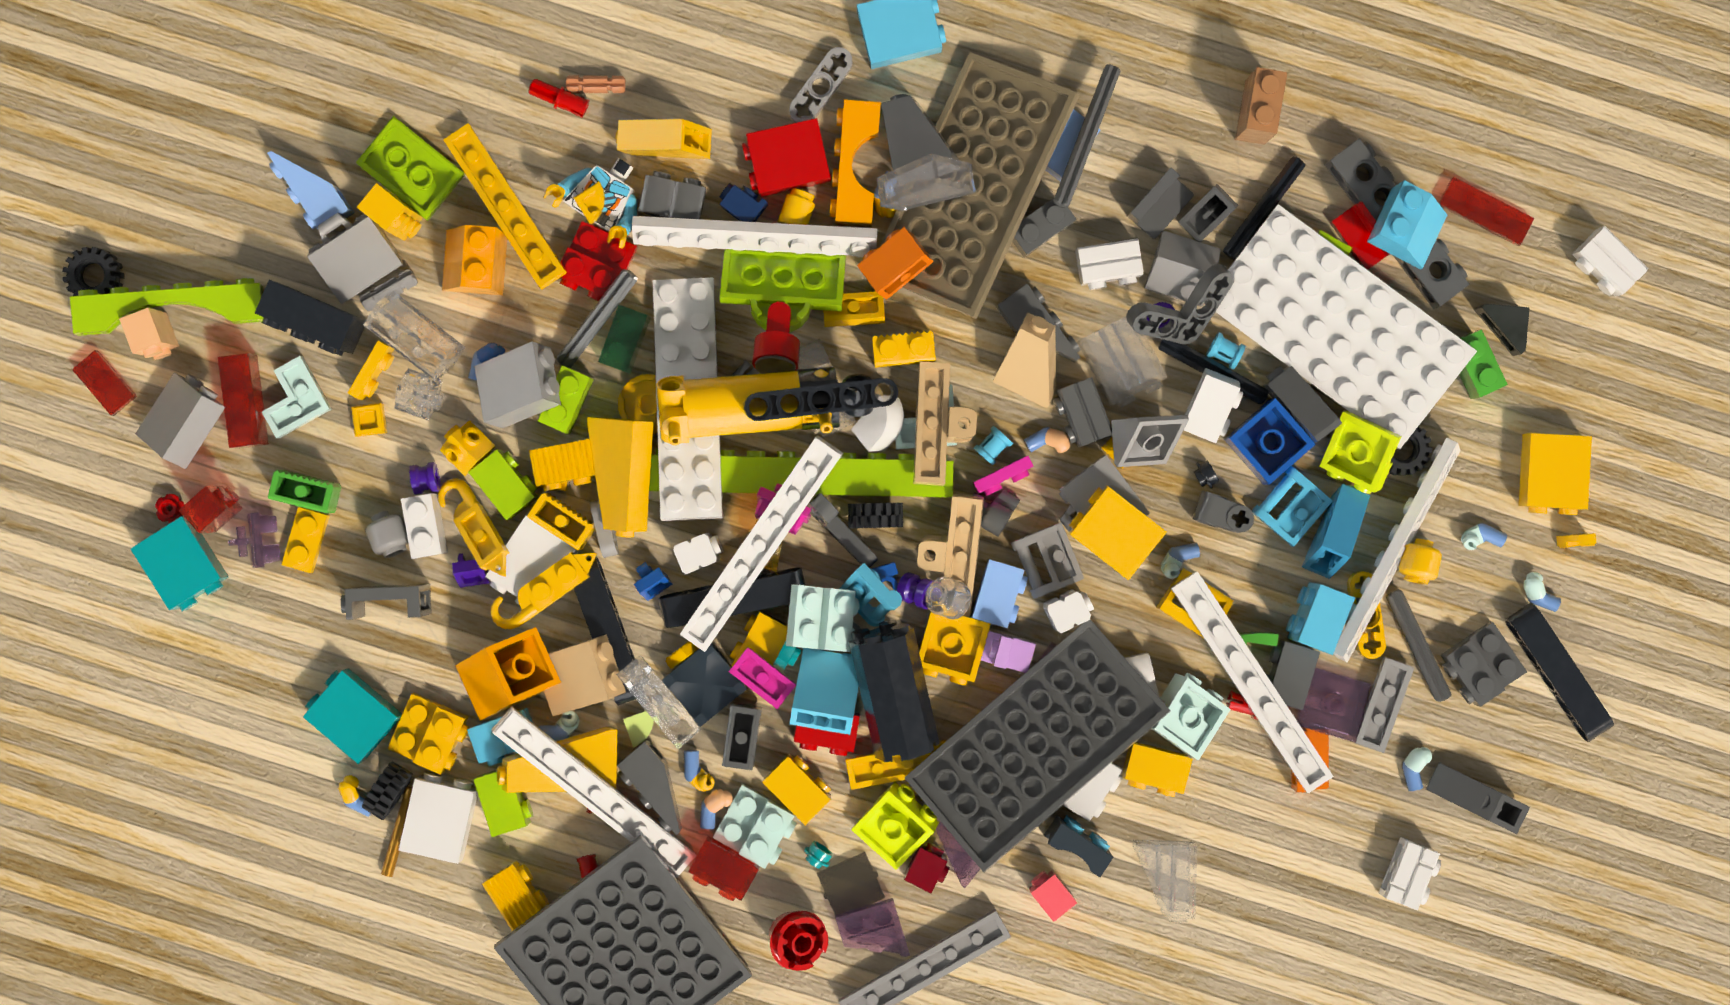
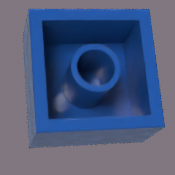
M1276 398L1268 400L1224 439L1263 485H1270L1316 445Z

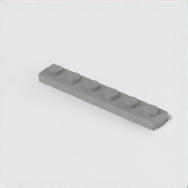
M994 909L839 999V1004L895 1005L1011 938V935L998 912Z

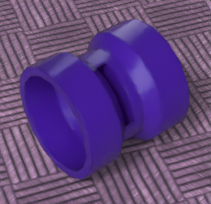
M911 572L905 573L897 586V592L900 593L903 602H914L917 607L926 610L934 605L939 591L936 581L928 578L921 579L919 575Z

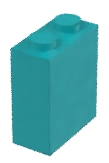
M191 516L179 517L130 548L169 611L180 608L183 612L198 603L196 600L198 596L206 593L208 596L223 587L221 582L229 577Z
M349 668L341 672L336 670L326 680L325 685L328 686L321 695L316 693L305 705L308 711L304 714L303 718L357 764H360L368 758L396 725L402 713Z

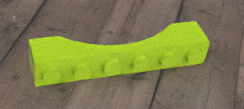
M254 278L236 279V284L223 285V281L214 280L204 282L205 287L193 288L192 283L173 284V289L161 290L160 285L142 286V291L129 292L128 287L111 288L110 294H98L97 290L78 291L79 296H70L73 334L78 336L110 334L121 324L120 318L146 308L166 305H190L205 308L222 315L234 324L262 322L263 317L255 314V311L263 295V286L260 283H255Z

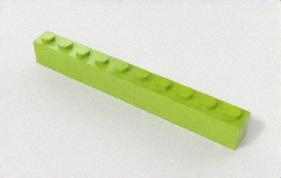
M656 449V455L651 454L649 491H660L658 449ZM720 450L722 493H758L760 486L775 492L774 489L777 483L784 484L801 458H795V452L777 451V457H765V451H747V456H735V450ZM843 453L815 495L821 493L822 495L952 498L954 461H947L946 455L944 486L913 484L914 454H899L898 460H888L884 453H868V459H856V453Z

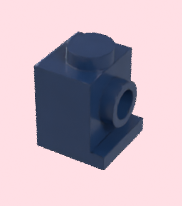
M729 183L719 197L722 199L720 203L721 208L742 222H756L769 205L763 198L758 203L756 201L758 195L744 185L740 189L736 185Z

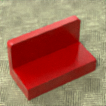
M1360 201L1332 220L1330 225L1343 243L1352 247L1350 252L1356 261L1369 270L1391 254L1367 242L1376 220L1363 202Z

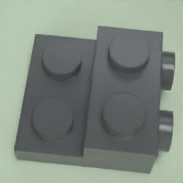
M1492 621L1441 654L1445 661L1442 664L1443 669L1452 680L1454 678L1458 680L1462 686L1459 692L1469 705L1473 703L1479 707L1483 706L1505 691L1507 685L1527 673Z

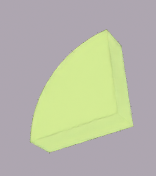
M653 708L623 719L633 748L644 742L651 733L654 724Z

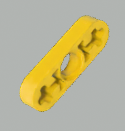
M1358 571L1349 577L1347 589L1348 595L1355 597L1353 604L1357 605L1356 598L1362 597L1361 589H1356L1355 583L1360 582V577L1362 576L1364 581L1367 577L1372 578L1373 575L1369 572ZM1380 602L1374 612V619L1366 627V629L1376 627L1377 632L1370 631L1371 639L1378 642V646L1373 648V653H1370L1369 649H1364L1363 644L1368 642V633L1363 632L1356 645L1357 652L1369 659L1380 657L1386 649Z

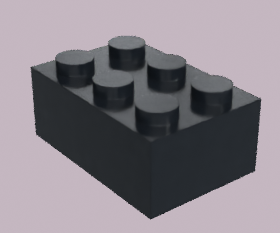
M270 279L255 311V314L263 317L261 323L287 332L289 328L291 329V336L315 344L317 340L320 342L318 348L342 356L344 352L354 353L367 323L362 318Z

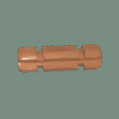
M569 75L566 78V90L571 93H580V91L584 93H609V91L624 93L626 89L624 76L608 78V76L583 75V78H580L579 75Z

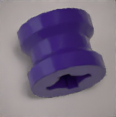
M430 462L424 467L418 465H411L409 467L410 483L414 495L422 494L425 490H431L432 492L440 491V475L436 462Z

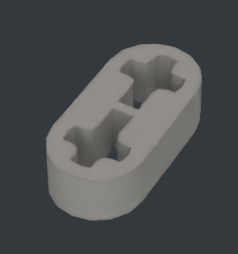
M599 500L590 502L594 526L603 558L619 555L615 531L603 529Z

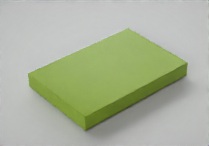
M394 116L356 161L357 165L427 221L466 175Z

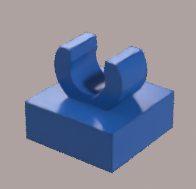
M895 561L871 568L878 573L881 582L889 581L892 583L893 590H897L898 583L892 577L898 574Z
M644 562L635 568L642 579L634 583V586L647 601L673 585L668 575L659 567L653 571L651 566Z

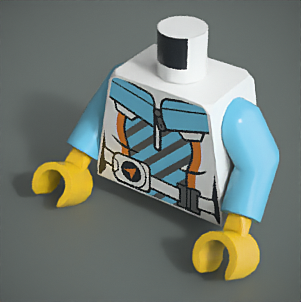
M619 158L609 173L598 165L594 168H584L567 176L557 185L552 184L548 186L543 196L544 199L549 195L556 197L552 204L554 208L558 207L562 199L565 198L564 203L585 216L573 197L599 181L604 189L605 205L600 217L594 223L609 232L608 243H610L612 238H619V248L625 246L626 237L632 230L633 216H637L638 200L634 196L635 191L624 183L633 167Z

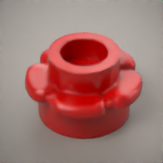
M166 494L165 497H160L155 504L157 509L156 516L162 522L168 521L172 523L183 516L185 512L184 502L175 494ZM171 506L172 511L169 512L167 510V507Z

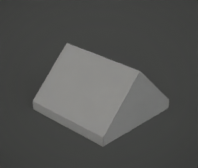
M1162 231L1144 289L1186 302L1205 271L1212 265L1218 264L1221 249ZM1202 301L1198 306L1202 307L1204 301Z
M1187 415L1111 420L1114 464L1116 467L1166 464L1189 421V417Z

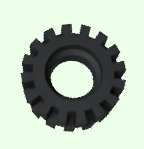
M96 247L81 248L82 251L76 250L72 253L74 255L73 258L68 257L66 259V262L69 263L68 267L63 266L62 272H66V277H62L63 282L68 283L66 289L68 292L74 293L73 296H79L78 291L97 290L98 294H110L111 288L123 287V284L120 283V278L125 279V274L120 272L123 266L116 261L118 258L115 255L110 254L106 250ZM99 264L104 271V279L98 286L90 287L83 279V272L88 265Z
M1418 426L1409 437L1413 445V452L1408 459L1399 460L1394 456L1392 457L1391 462L1393 464L1389 470L1390 474L1400 476L1412 475L1416 471H1421L1424 468L1423 465L1429 462L1430 458L1428 455L1432 453V447L1429 448L1431 438L1425 435L1427 431L1424 428L1421 429Z
M903 503L848 504V527H903Z
M394 761L390 762L368 792L367 797L363 801L362 808L379 819L384 820L400 800L401 795L413 777V773Z

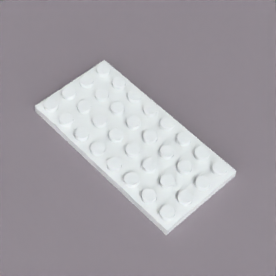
M1279 204L1228 269L1234 277V283L1216 310V313L1287 366H1292L1303 378L1350 413L1402 436L1397 446L1399 449L1402 448L1477 352Z

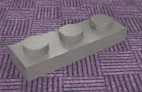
M1386 657L1382 658L1353 740L1354 743L1382 753L1385 752L1414 667Z

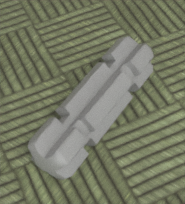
M406 269L398 274L399 278L396 279L394 276L373 288L374 292L368 291L360 296L363 307L367 311H372L379 307L378 303L384 304L402 294L404 288L409 290L416 286L418 282L414 273L410 269Z

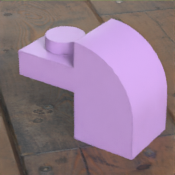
M989 631L981 661L992 663L993 666L1003 669L1010 668L1026 673L1029 670L1036 644L1017 637Z

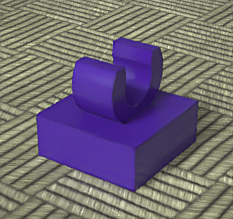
M459 553L458 562L452 563V569L460 588L490 583L489 579L485 577L488 569H481L475 558L474 560L466 561L463 553Z

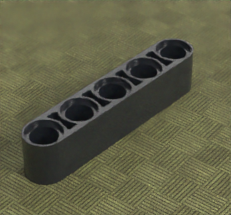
M888 378L758 392L749 395L745 399L743 410L749 419L765 421L886 407L896 401L898 388L894 381ZM881 383L888 385L891 390L890 398L884 402L878 400L875 396V389ZM848 387H854L859 391L860 399L855 405H849L844 401L843 394ZM816 391H823L828 395L829 403L823 409L816 408L812 403V396ZM786 394L795 396L798 402L796 410L791 413L785 412L780 405L782 397ZM754 398H761L766 403V411L761 416H755L749 410V403Z
M596 556L588 573L590 577L576 586L574 590L592 639L607 635L612 646L613 655L619 673L623 678V685L626 691L614 697L616 704L619 706L647 696L603 568Z
M796 567L758 575L731 616L790 604L791 585L806 586L802 568ZM713 585L674 592L659 597L658 600L665 628L686 625Z
M1530 602L1505 619L1509 630L1577 732L1586 742L1592 741L1614 726L1612 718L1543 614L1533 603Z

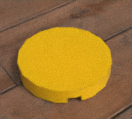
M641 374L630 379L623 387L618 397V411L621 419L653 422V434L658 433L656 375Z

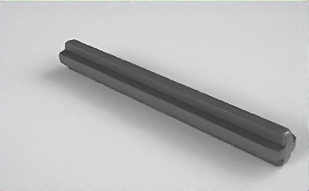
M1107 64L1103 69L1054 197V204L1060 207L1067 208L1071 203L1120 75V69L1111 64Z

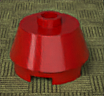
M791 911L778 916L769 930L772 956L780 966L786 969L803 971L814 966L812 963L820 957L822 952L826 953L828 948V933L822 920L814 913L808 911Z

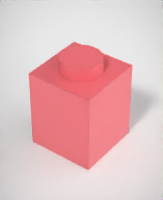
M1053 870L1049 873L1043 871L1031 881L1030 893L1053 922L1077 904L1075 897Z

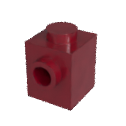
M929 842L927 846L922 844L912 857L904 873V880L931 894L937 882L943 883L950 869L946 865L948 860L943 855L944 850Z

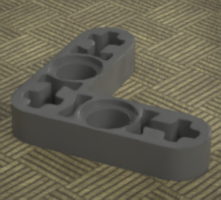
M1212 265L1205 271L1180 311L1140 302L1128 310L1126 320L1132 329L1139 334L1180 344H1190L1198 339L1232 287L1234 277L1224 265ZM1208 300L1205 306L1196 309L1202 301ZM1170 319L1166 326L1158 328L1164 320Z
M821 493L807 505V507L811 508L810 514L861 565L865 563L870 568L878 561L874 553L837 517L839 514L838 510Z

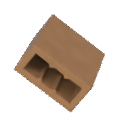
M1257 67L1245 80L1235 140L1265 145L1277 134L1288 72Z

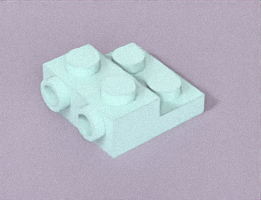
M791 585L786 646L850 652L849 641L852 640L851 632L855 631L852 628L853 616L859 610V601L855 598L856 591Z
M1176 673L1160 697L1171 712L1152 729L1191 758L1199 760L1231 709L1221 703L1224 698L1211 689L1205 691L1201 688L1202 682L1189 673H1186L1185 676Z
M742 784L713 838L765 869L768 863L772 865L776 863L782 852V849L778 847L783 836L789 839L797 822L793 821L795 815L788 808Z

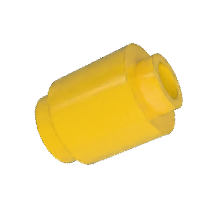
M792 188L791 193L786 195L777 222L781 224L808 225L815 207L813 203L815 196L806 191Z

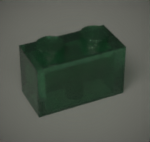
M618 305L598 362L631 374L651 317Z

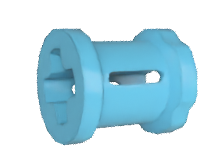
M1218 332L1206 356L1209 358L1214 356L1228 363L1229 368L1234 370L1245 351L1246 345H1237L1224 338L1223 334Z
M995 426L990 428L991 433L983 442L973 448L992 466L996 463L995 459L1007 446L1011 447L1013 445Z

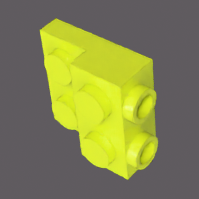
M1347 410L1343 411L1340 417L1342 424L1335 429L1319 467L1327 470L1326 474L1336 480L1343 481L1346 479L1354 483V488L1363 493H1375L1381 490L1393 464L1391 459L1402 436Z
M896 782L876 800L874 805L851 829L895 870L935 832L940 823L936 815L926 804L922 806L914 799L915 794L909 786L905 784L899 786Z

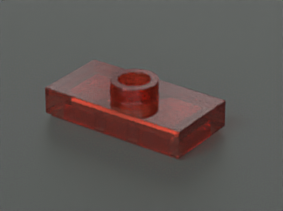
M94 350L72 369L111 416H115L137 397L98 350Z

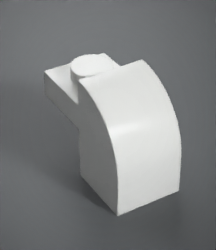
M879 386L875 389V396L878 400L884 402L890 398L891 395H883V391ZM897 397L892 405L873 408L870 414L862 416L852 427V432L868 452L886 451L900 434L904 422V411L900 399Z

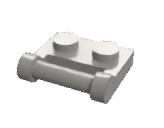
M1062 522L1011 542L1013 550L1018 552L1032 589L1030 592L1033 599L1084 579ZM1037 543L1052 580L1049 583L1043 584L1028 547L1031 544Z

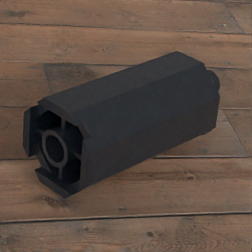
M886 620L878 624L879 628L872 630L863 628L851 632L852 640L849 641L875 758L883 762H893L892 756L900 755L901 761L911 760L931 753L934 750L933 745L938 746L940 743L914 627L909 626L907 623L897 625L896 620Z

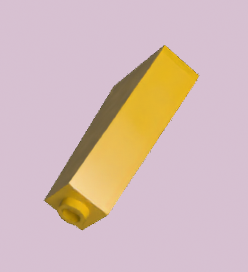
M587 417L603 529L616 531V536L634 537V532H646L653 422Z
M611 726L602 727L557 741V743L616 789L617 729ZM520 754L502 758V766L497 768V783L502 785V790L506 793L567 792Z

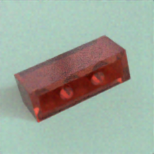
M245 353L218 357L229 448L241 449L269 445L266 419L262 414L264 403L258 356Z

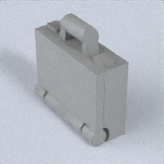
M336 213L318 225L323 243L321 245L318 243L308 250V259L341 304L403 265L401 256L381 228L365 214L356 218L352 224L340 213ZM342 224L344 225L345 229L331 238L328 237V233Z
M1103 455L1059 489L1061 491L1059 495L1065 503H1070V506L1060 518L1068 532L1072 530L1069 526L1073 519L1071 514L1075 511L1077 513L1081 511L1084 514L1091 506L1088 499L1098 487L1103 490L1106 485L1146 516L1150 514L1107 455Z

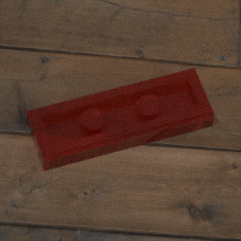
M1455 177L1450 179L1439 201L1442 208L1516 246L1522 244L1535 219Z

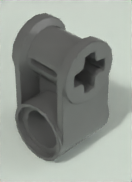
M1207 491L1201 492L1192 518L1197 522L1235 533L1246 532L1254 524V515L1250 508ZM1241 511L1243 512L1242 517L1246 519V523L1239 524L1236 527V521L1232 519V515L1239 514Z

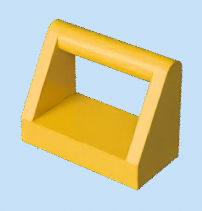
M1183 567L1180 570L1179 576L1174 579L1156 608L1203 638L1187 612L1172 603L1175 594L1171 587L1192 574ZM1206 583L1227 615L1234 600Z

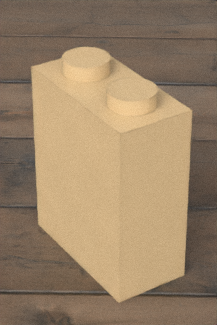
M607 635L548 653L561 681L560 684L544 691L552 716L606 701L626 692L623 678L619 673L613 649Z

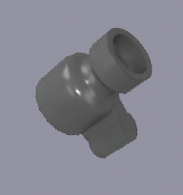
M1003 491L991 503L985 502L984 498L981 527L999 537L1019 504L1020 499L1007 491ZM976 492L972 495L976 497H983Z

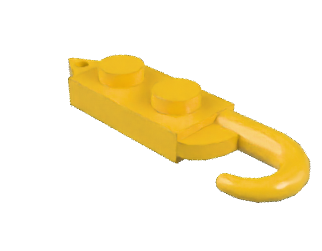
M459 478L447 480L438 492L439 505L445 507V495L450 489L456 488L459 491L463 501L454 512L453 521L479 567L483 570L489 569L506 577V555L509 554V551L484 507L478 502L472 489L464 480Z
M570 552L521 587L518 591V602L522 610L511 618L506 619L500 616L498 608L503 598L501 596L497 597L491 606L490 615L493 622L503 629L520 627L590 577L588 573L597 553L573 554V552ZM588 555L592 557L591 561L587 560Z

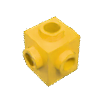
M469 420L462 427L456 424L444 435L446 442L440 451L450 463L466 476L471 469L488 457L495 448V445Z

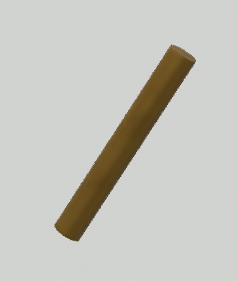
M407 786L404 791L381 874L387 877H393L400 853L399 846L413 788Z

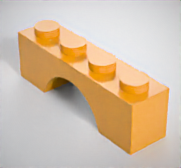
M844 100V108L837 109L836 126H842L841 138H835L834 156L840 157L839 169L833 168L832 187H838L837 199L831 198L830 217H836V225L872 228L874 193L866 190L858 183L853 174L852 163L856 152L863 144L878 138L881 102Z

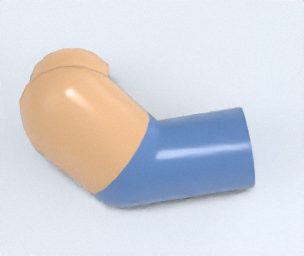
M1045 427L1024 439L1030 452L1046 444L1054 447L1058 453H1064L1071 445L1068 435L1064 431Z
M717 789L703 799L700 816L701 829H715L716 812L724 806L728 807L731 805L733 800L731 792Z

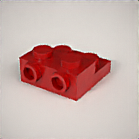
M582 221L570 248L567 247L561 260V264L567 273L560 277L559 284L574 291L577 290L578 286L589 291L588 297L599 301L623 269L628 270L638 246L626 241L625 246L619 248V238H612L610 243H608V232Z

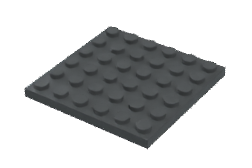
M642 834L494 944L496 952L540 1005H714L752 976L750 969Z

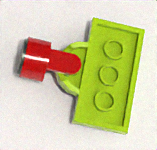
M725 249L720 303L750 305L752 317L757 325L766 330V332L758 334L754 340L752 365L758 372L765 374L797 371L799 366L800 340L790 333L804 325L809 318L811 309L842 311L846 255L829 256L812 253H769L765 251Z

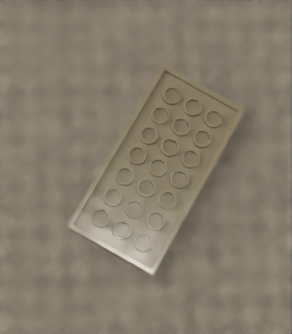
M969 52L935 126L958 157L960 165L912 177L881 245L884 244L886 238L893 231L901 230L905 227L914 234L934 261L902 288L977 319L1079 98L1077 92Z

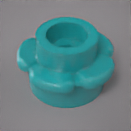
M813 841L810 847H805L804 850L808 854L805 859L812 866L820 869L822 866L828 867L830 865L829 860L832 858L833 853L827 847L817 841Z

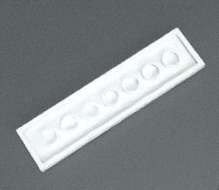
M714 278L653 280L656 384L660 379L669 376L684 375V380L718 377ZM657 399L661 521L723 518L720 435L689 438L688 443H680L679 445H671L663 441L660 434Z

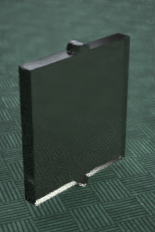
M866 852L817 872L825 891L824 898L829 900L837 919L885 898L877 879L878 872L873 870Z

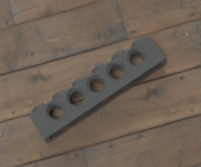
M1359 138L1324 165L1354 205L1362 201L1377 221L1383 206L1376 203L1374 194L1376 191H1382L1388 198L1391 189L1395 187L1393 183L1394 177L1387 167H1381L1374 158L1376 153L1367 142L1363 143ZM1360 166L1367 169L1369 173L1367 181L1358 179L1356 176L1357 167ZM1440 239L1435 241L1421 270L1394 256L1433 309L1441 307L1470 285L1466 280L1468 277L1466 271L1460 264L1453 263L1447 255L1449 253L1447 246ZM1432 263H1436L1441 267L1442 273L1439 279L1434 278L1430 274L1429 268Z

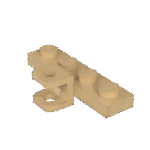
M920 361L918 365L913 484L944 486L947 443H966L976 434L977 413L969 408L949 407L950 363ZM958 423H963L966 429L961 428Z
M953 494L948 536L939 534L925 535L919 543L917 565L925 570L944 572L941 600L942 610L971 617L984 497ZM928 550H933L935 554L929 553Z

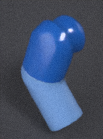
M488 343L476 351L473 355L468 378L477 380L474 366L504 354V347L497 346L496 343Z

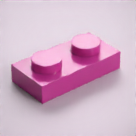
M1025 456L973 482L977 493L984 491L985 495L988 496L1002 489L1000 483L1009 478L1014 483L1029 476L1030 474L1027 469L1034 466L1029 456Z
M749 647L729 671L776 709L780 707L796 686L792 680Z

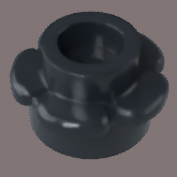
M1208 460L1201 464L1197 462L1198 469L1193 471L1202 487L1208 485L1212 489V485L1219 482L1215 471Z

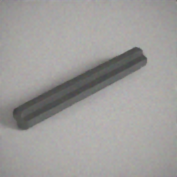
M623 269L558 354L556 360L561 366L571 368L637 282V276L632 271Z
M1398 589L1386 595V599L1434 699L1438 702L1447 700L1451 697L1452 693L1403 591Z

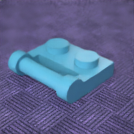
M1290 466L1284 472V478L1260 506L1256 505L1251 511L1256 518L1266 524L1291 547H1294L1333 500L1297 469ZM1297 483L1301 490L1278 517L1274 519L1269 514L1270 511L1293 484Z
M865 563L839 588L856 591L855 598L859 601L858 613L873 627H878V624L885 620V615L889 611L897 609L902 603L900 593L895 590L889 591L881 582L878 573L868 568ZM874 597L880 602L877 607H872L869 603Z

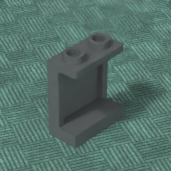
M430 584L348 588L345 589V595L341 596V611L346 613V620H353L365 617V601L407 599L408 618L432 614Z

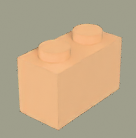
M146 308L119 319L133 354L143 355L145 358L153 357L154 360L171 355V349L179 347L166 312Z

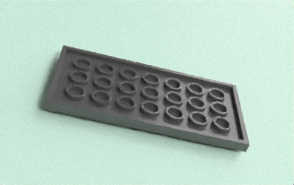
M1090 619L1079 626L904 778L985 873L1167 716L1171 710Z

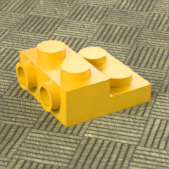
M931 607L919 649L924 674L932 677H937L938 673L950 676L949 681L965 686L967 681L975 682L991 623Z
M411 693L387 749L413 760V763L441 775L446 769L451 770L458 754L454 753V749L458 741L462 743L468 733L467 729L470 726L466 725L469 717L419 694Z

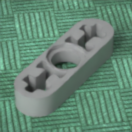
M836 47L826 54L790 104V117L794 123L815 119L852 69V56L848 50ZM843 55L846 67L839 66L835 70L834 76L838 77V79L834 81L828 73L822 72V70L826 68L829 72L834 65L832 58H839ZM820 78L827 80L830 84L829 91L824 95L816 94L812 89L815 80ZM808 92L814 100L820 103L816 106L813 101L808 108L811 115L809 117L803 115L801 118H798L796 107L798 105L801 107L805 106L809 99L804 94Z

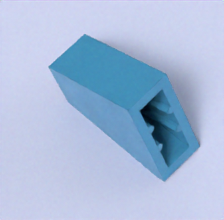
M1342 484L1331 496L1333 501L1325 510L1302 565V568L1328 579L1351 558L1370 499V495L1355 489L1351 485Z

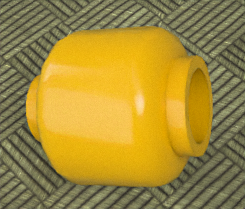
M1416 538L1415 544L1409 543L1404 546L1405 550L1398 567L1400 573L1405 575L1404 580L1428 585L1429 580H1435L1438 577L1442 553L1438 549L1433 548L1434 542Z

